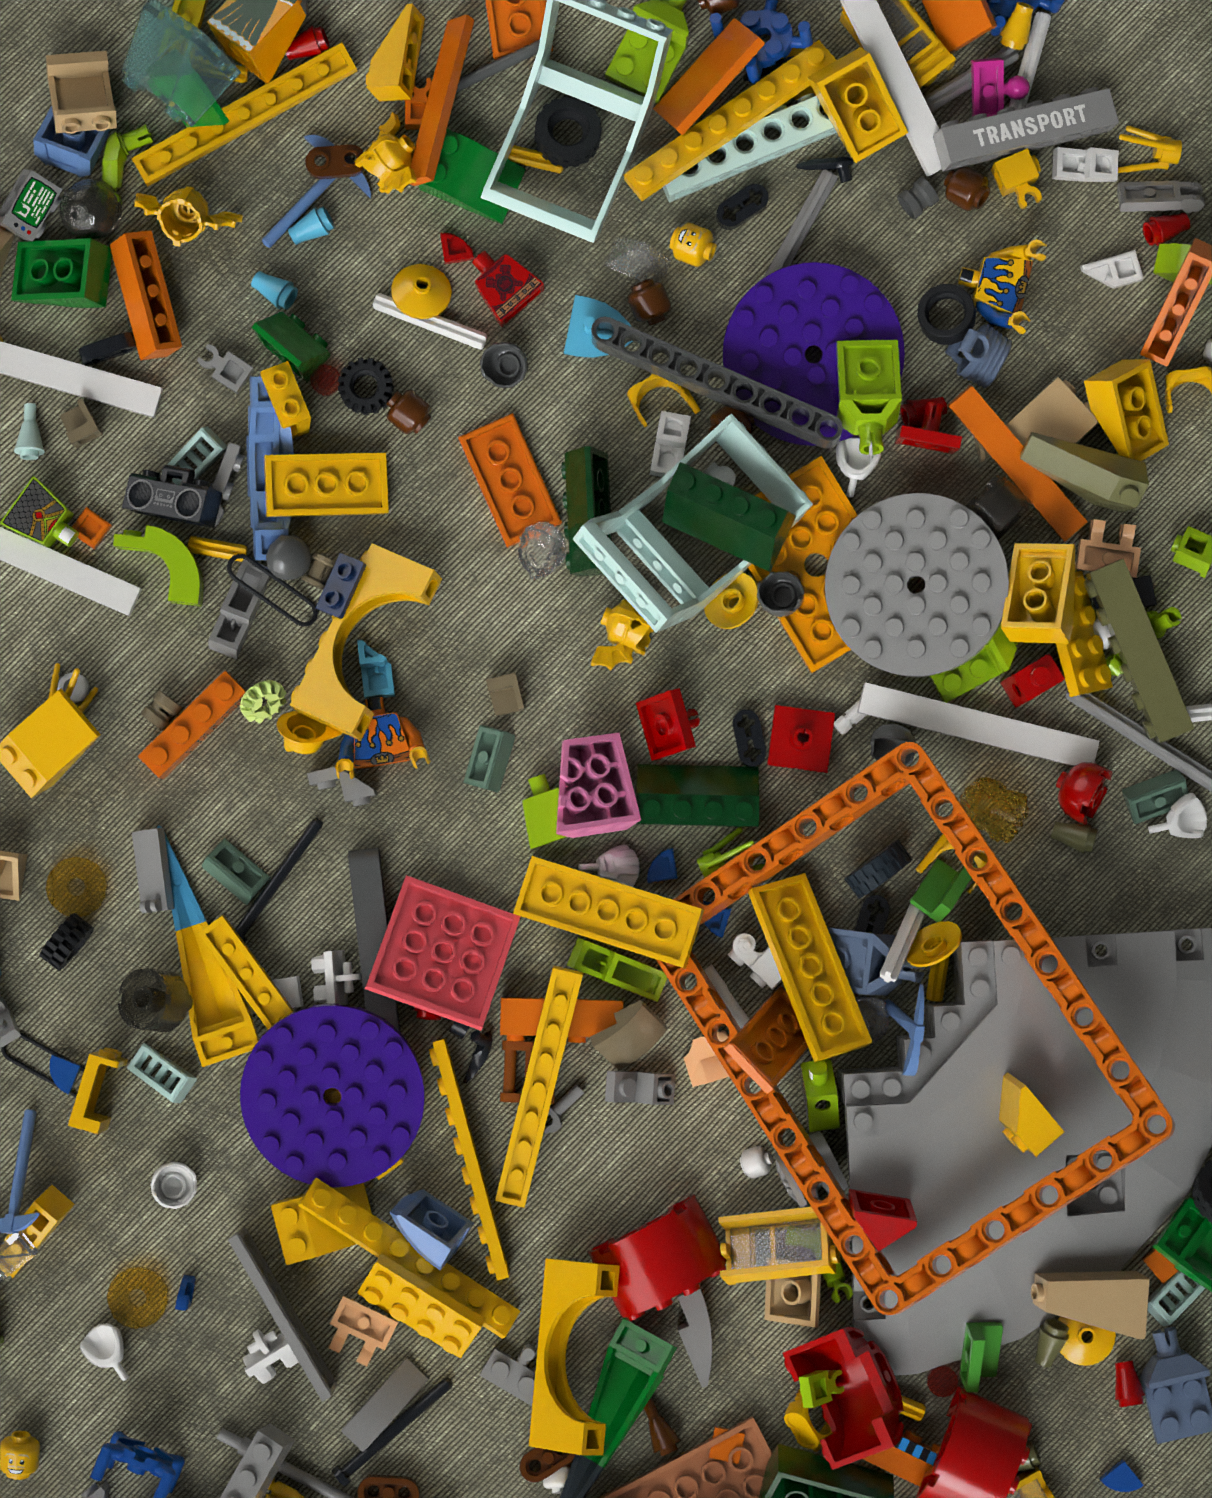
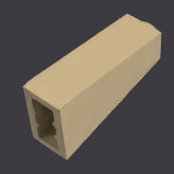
M1137 1271L1035 1273L1034 1283L1031 1286V1298L1033 1304L1043 1311L1136 1339H1145L1150 1279Z

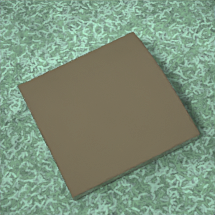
M640 1000L615 1012L614 1016L617 1024L590 1036L593 1047L615 1068L621 1070L647 1053L664 1035L667 1027Z

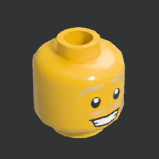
M686 223L674 230L669 247L673 250L674 258L689 265L699 267L706 260H712L717 245L713 243V233L710 230L693 223Z
M22 1430L14 1431L10 1436L5 1437L0 1443V1470L10 1479L23 1480L29 1478L30 1474L34 1473L39 1467L40 1442L35 1437L30 1436L29 1432Z

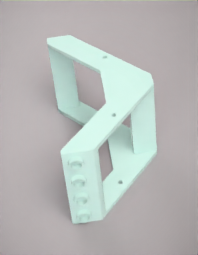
M547 0L539 49L519 109L486 181L481 198L594 243L602 230L623 181V174L626 173L650 118L656 101L673 29L665 27L666 25L658 20L640 17L628 8H618L610 5L606 0ZM560 2L659 41L645 97L550 59ZM540 84L636 122L624 156L596 221L498 182Z
M732 413L659 481L619 511L591 518L582 525L573 538L574 542L656 633L695 616L752 564L743 560L711 587H708L642 514L641 510L670 484L680 462L690 466L713 443L717 442L772 504L796 516L792 527L813 505L806 493L798 488L789 478L786 471L771 458L766 449L752 437L745 426ZM616 532L676 598L680 605L671 608L607 535Z

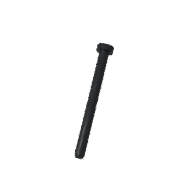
M318 818L310 822L236 926L235 930L244 943L248 940L245 937L246 933L323 827V822Z
M449 1377L442 1379L387 1427L364 1452L360 1451L343 1467L339 1465L334 1467L332 1473L343 1486H347L351 1482L350 1476L452 1388L453 1382Z

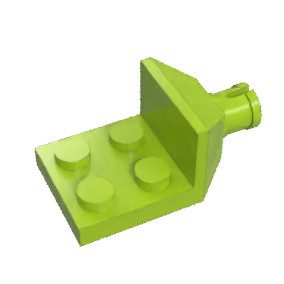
M650 0L635 5L632 10L640 17L658 20L664 23L665 27L673 29L655 101L657 104L661 100L688 47L689 30L684 12H682L687 0ZM628 29L605 73V78L645 97L659 41Z
M898 340L837 341L836 354L839 388L837 417L842 422L845 430L853 435H859V451L862 454L869 455L871 443L872 455L879 454L884 450L882 435L898 422L902 401Z
M1000 624L990 642L971 660L953 670L930 675L929 677L942 701L947 703L1008 671L1017 650L1016 645L1020 642H1010L1001 629Z

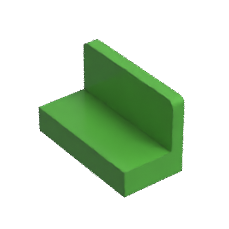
M937 859L910 899V903L936 922H941L953 909L971 880V876L964 866L957 872L942 860Z
M1001 1322L966 1323L959 1371L966 1392H978L980 1377H995L997 1375L1003 1333Z

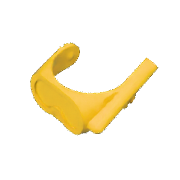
M1203 366L1189 370H1175L1166 375L1165 405L1167 413H1172L1173 411L1171 392L1180 384L1186 382L1199 383L1212 393L1211 367Z
M651 374L645 380L638 382L627 392V397L644 428L648 425L640 413L641 400L650 390L658 387H669L676 390L684 401L687 402L694 414L701 411L687 388L655 374Z
M942 834L915 870L921 874L939 854L946 850L954 849L944 834ZM984 853L977 854L974 857L977 868H982L987 863V855ZM973 882L967 892L971 894L978 885Z
M799 1389L794 1399L795 1401L790 1402L786 1409L784 1421L802 1447L818 1452L822 1448L820 1440L830 1435L832 1431L828 1424H825L820 1432L813 1427L808 1408H803L802 1395Z

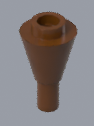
M649 1399L644 1407V1411L649 1420L648 1425L653 1454L659 1451L661 1456L677 1450L676 1443L681 1441V1439L666 1420L660 1416L653 1399Z

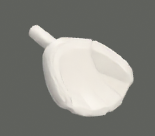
M859 437L842 440L836 446L837 464L842 473L850 478L846 494L848 497H854L857 480H864L873 471L881 458V453L872 455V443L869 446V455L862 454L859 451Z
M1188 793L1171 806V810H1169L1166 816V823L1148 826L1150 834L1169 830L1170 835L1201 838L1207 828V813L1204 805L1196 795Z
M619 845L601 854L597 858L596 863L579 864L578 869L579 871H597L598 877L634 887L639 877L640 863L634 850L630 849L627 845Z
M109 1323L98 1324L93 1327L80 1343L81 1352L93 1365L102 1368L113 1367L122 1381L127 1380L129 1376L120 1364L124 1356V1343L120 1330Z

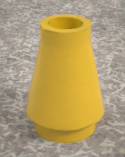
M1017 2L1014 11L1000 32L1002 36L1001 44L1012 49L1023 50L1024 45L1029 42L1033 6Z

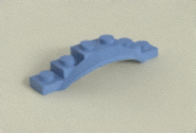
M249 376V435H246L248 496L250 497L251 528L253 529L254 560H266V554L270 545L280 535H288L291 516L266 517L264 455L294 454L291 426L285 429L281 427L261 376Z

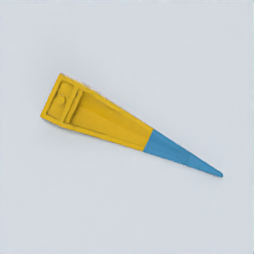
M165 834L174 904L172 915L192 1038L201 1066L205 1067L252 1051L259 1041V1037L252 1019L253 1017L241 992L197 934L209 924Z

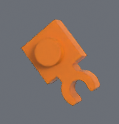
M426 78V86L424 88H417L414 82L413 97L411 100H405L406 130H420L432 83L431 78Z

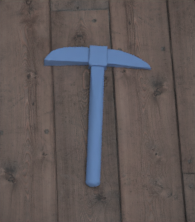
M319 135L304 136L305 140L314 148L335 146L329 140ZM349 155L345 158L348 164L354 163V160ZM363 173L355 177H349L371 199V191ZM336 178L319 179L262 239L263 244L271 248Z
M923 984L919 986L914 1020L891 1000L887 999L882 1002V1009L909 1033L911 1038L902 1075L915 1076L919 1064L920 1044L923 1042L925 1029L923 1025Z
M26 1109L24 1111L10 1195L9 1212L5 1214V1218H0V1233L18 1234L19 1231L29 1227L40 1214L19 1215L36 1119V1111L33 1109Z

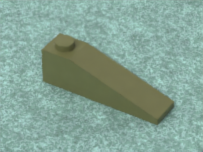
M1031 432L1020 454L1022 461L1091 504L1118 512L1137 508L1149 486L1146 462Z

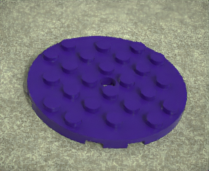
M811 262L795 264L779 269L761 279L750 288L737 304L725 331L722 352L723 367L837 417L839 405L837 341L898 340L900 377H902L905 358L903 333L896 313L887 298L875 285L860 274L829 263ZM815 345L822 351L821 360L817 363H810L805 358V351L809 346ZM742 389L737 391L736 396L740 400L745 401L749 400L752 394L750 391ZM770 401L764 404V408L768 412L774 413L780 410V406L776 402ZM799 413L792 416V420L798 425H804L808 422L807 417ZM754 418V424L775 438L798 445L817 446ZM831 426L820 428L821 434L825 437H833L836 434V431ZM843 428L839 442L854 435Z
M338 1003L319 1004L290 1013L263 1034L253 1048L244 1067L240 1087V1104L243 1120L250 1138L260 1153L274 1167L291 1178L310 1185L315 1178H318L330 1187H346L364 1183L381 1175L403 1157L415 1139L421 1125L425 1105V1083L417 1056L405 1037L384 1018L360 1007L355 1008L339 1005ZM329 1088L339 1090L341 1093L340 1102L328 1103L324 1095L325 1091Z

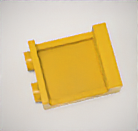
M286 361L262 370L260 376L281 427L285 429L291 426L292 439L309 433L311 416L289 362Z
M105 1047L89 1054L68 1126L95 1134L108 1130L111 1117L94 1113L107 1067L120 1068L127 1065L128 1059L121 1057L122 1051Z

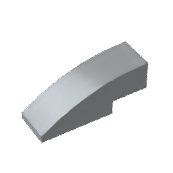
M243 559L236 574V577L264 595L270 576L245 559ZM233 581L221 606L219 618L208 639V646L213 651L237 660L260 606L261 599L235 581Z
M700 1288L688 1296H684L683 1292L677 1295L688 1321L677 1326L703 1388L708 1386L711 1371L712 1336L707 1306Z
M406 1358L342 1427L341 1432L364 1452L429 1378L410 1359Z

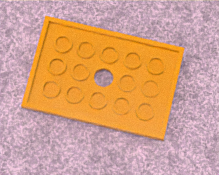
M822 456L788 475L798 488L806 493L813 505L790 529L771 572L787 571L795 575L804 587V601L793 614L777 618L811 674L851 649L842 640L831 621L825 598V574L819 577L809 575L805 570L804 562L809 555L814 553L823 555L828 562L837 539L849 523L858 516ZM762 492L755 495L756 497H759L767 502H770L769 499ZM754 564L747 568L757 585L759 581H762L770 574L769 571Z

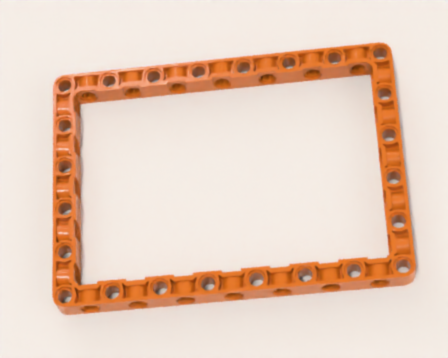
M905 742L673 900L703 909L704 913L700 925H702L746 895L751 888L758 887L910 784L939 830L954 848L955 854L973 881L979 886L990 902V906L1008 933L1014 938L1025 954L1024 957L1058 1003L1061 1012L1079 1039L1086 1045L1096 1060V1064L1116 1094L1123 1100L1131 1112L1133 1120L1130 1125L1096 1143L1078 1155V1158L1059 1171L1055 1170L1023 1191L1024 1194L1005 1206H1000L971 1225V1229L951 1241L948 1240L919 1259L915 1266L900 1275H896L882 1251L878 1252L853 1217L848 1197L777 1085L768 1094L762 1089L758 1093L753 1094L750 1090L752 1078L724 1050L725 1046L741 1028L693 952L691 951L686 969L657 960L874 1308L883 1315H897L904 1312L1168 1140L1175 1130L1174 1119L929 755L920 745L914 742ZM910 753L919 754V760L914 766L905 765V758ZM866 787L868 790L866 798L862 801H855V791L858 788ZM944 803H952V813L947 817L939 816L940 806ZM809 822H815V833L805 836L803 833L804 826ZM980 853L986 854V865L982 868H974V857ZM759 856H764L766 859L765 866L761 870L755 871L753 868L754 860ZM709 890H713L715 893L714 901L709 905H705L703 902L704 894ZM1012 905H1020L1022 907V915L1016 920H1010L1007 917V911ZM1049 956L1056 957L1058 961L1057 968L1050 973L1044 972L1042 969L1043 960ZM694 974L697 978L696 986L691 990H687L685 980L689 975ZM1083 1009H1090L1093 1012L1092 1022L1086 1026L1080 1025L1077 1021L1078 1013ZM726 1025L729 1029V1036L725 1041L720 1042L717 1037V1031L721 1026ZM1125 1062L1129 1065L1130 1072L1126 1078L1116 1079L1114 1077L1113 1068L1117 1063ZM1155 1116H1162L1166 1121L1165 1130L1159 1134H1154L1149 1128L1150 1120ZM792 1129L796 1135L795 1142L787 1147L783 1143L782 1137L786 1130ZM1102 1151H1108L1112 1157V1163L1106 1169H1100L1096 1165V1156ZM825 1182L829 1187V1194L825 1199L821 1200L816 1195V1188L820 1183ZM1048 1186L1055 1187L1058 1192V1198L1053 1204L1045 1203L1042 1198V1192ZM994 1221H1000L1004 1226V1234L999 1239L992 1238L989 1233V1227ZM854 1236H859L863 1241V1249L857 1254L853 1253L849 1247L850 1240ZM943 1255L947 1256L951 1262V1268L945 1274L940 1273L936 1267L937 1259ZM889 1290L894 1291L898 1297L897 1305L894 1308H889L884 1303V1295Z

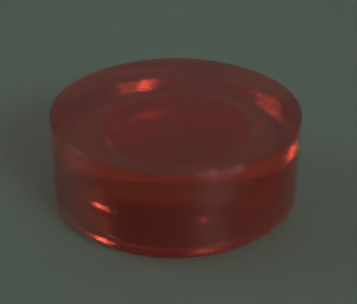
M320 365L311 375V385L319 395L331 396L338 391V378L340 374L331 365Z
M942 1365L931 1369L927 1374V1386L934 1395L948 1397L956 1391L958 1378L949 1366Z

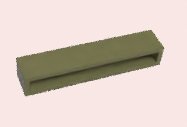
M1120 559L1087 573L1086 577L1088 580L1084 581L1085 588L1090 598H1096L1099 609H1096L1097 617L1102 626L1107 625L1111 637L1107 638L1113 654H1119L1123 665L1119 666L1124 681L1126 683L1131 682L1135 693L1131 694V698L1137 711L1142 710L1146 721L1143 722V727L1148 738H1154L1155 742L1162 743L1195 729L1125 560Z

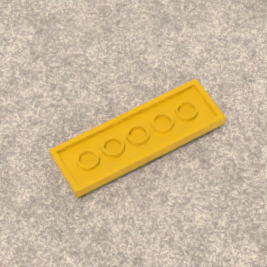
M531 856L513 914L686 969L704 910Z
M806 873L751 888L748 892L814 1063L869 1046L872 1043V1039Z

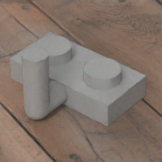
M526 1344L517 1359L495 1347L479 1376L532 1406L535 1370L527 1365L534 1358V1345Z

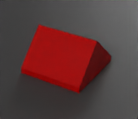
M854 1189L848 1190L847 1195L853 1217L878 1252L916 1228L918 1221L910 1199Z

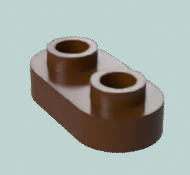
M352 144L315 147L306 156V169L316 179L355 177L360 175L365 168L363 166L357 167L355 162L348 164L345 158L348 155H354L357 159L363 153V150ZM318 157L325 158L326 163L323 166L315 164V160Z
M534 1447L523 1455L520 1461V1472L526 1480L540 1482L570 1463L574 1459L575 1454L558 1453L557 1451ZM532 1460L540 1461L541 1468L539 1470H533L530 1467Z
M368 1475L361 1481L358 1487V1498H419L420 1495L417 1482L406 1476ZM376 1485L380 1492L377 1495H372L368 1487ZM407 1487L410 1490V1495L407 1497L401 1496L399 1489Z

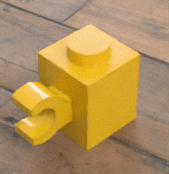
M1028 148L994 162L991 172L1002 197L1016 192L1017 202L1022 210L1027 207L1025 195H1032L1036 203L1042 200L1040 190L1030 186L1036 183L1040 176L1041 168L1035 155H1030Z

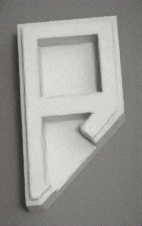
M1135 250L1091 262L1080 267L1083 273L1113 289L1144 279Z

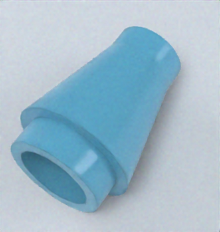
M324 206L319 209L315 207L294 226L288 228V232L293 242L298 245L301 242L330 234L329 231L334 229L335 225Z
M261 271L255 274L251 282V287L258 290L278 309H289L298 294V289L293 286V282L265 274Z

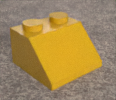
M1008 1072L1003 1076L999 1121L1005 1127L1002 1133L1022 1153L1028 1150L1037 1157L1065 1131L1025 1084Z

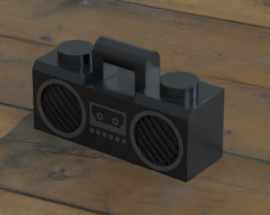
M165 465L162 475L150 470H143L142 475L131 473L122 508L141 515L214 528L223 493L212 489L213 483L199 479L194 480L195 471L193 469ZM172 479L182 480L181 485L171 484Z

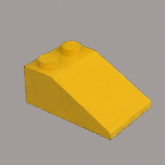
M857 48L807 77L822 108L855 163L908 133L871 54L863 48Z
M1122 359L1084 380L1090 410L1120 456L1142 461L1169 445L1150 359Z
M1014 543L1009 572L1008 597L1005 598L1001 629L1010 642L1070 644L1074 619V544Z
M61 688L0 743V762L25 792L33 798L52 787L101 734Z
M364 1183L346 1187H332L372 1214ZM304 1194L275 1201L270 1205L286 1265L356 1245L355 1242L299 1207L298 1204Z

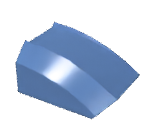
M51 106L33 139L34 154L45 165L49 164L71 172L79 178L91 175L110 129L105 131H79L73 134L56 133Z
M424 1189L404 1196L389 1212L405 1239L427 1262L439 1271L455 1255L474 1224Z

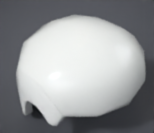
M172 1161L163 1164L152 1176V1196L155 1201L165 1208L178 1209L188 1205L197 1192L196 1174L184 1163Z

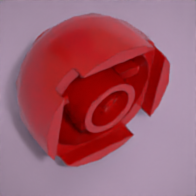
M1091 762L1079 763L1072 767L1068 773L1063 771L1056 783V787L1060 789L1058 801L1063 812L1072 819L1086 825L1088 823L1086 816L1093 818L1108 790L1103 784L1105 779L1111 781L1113 771Z

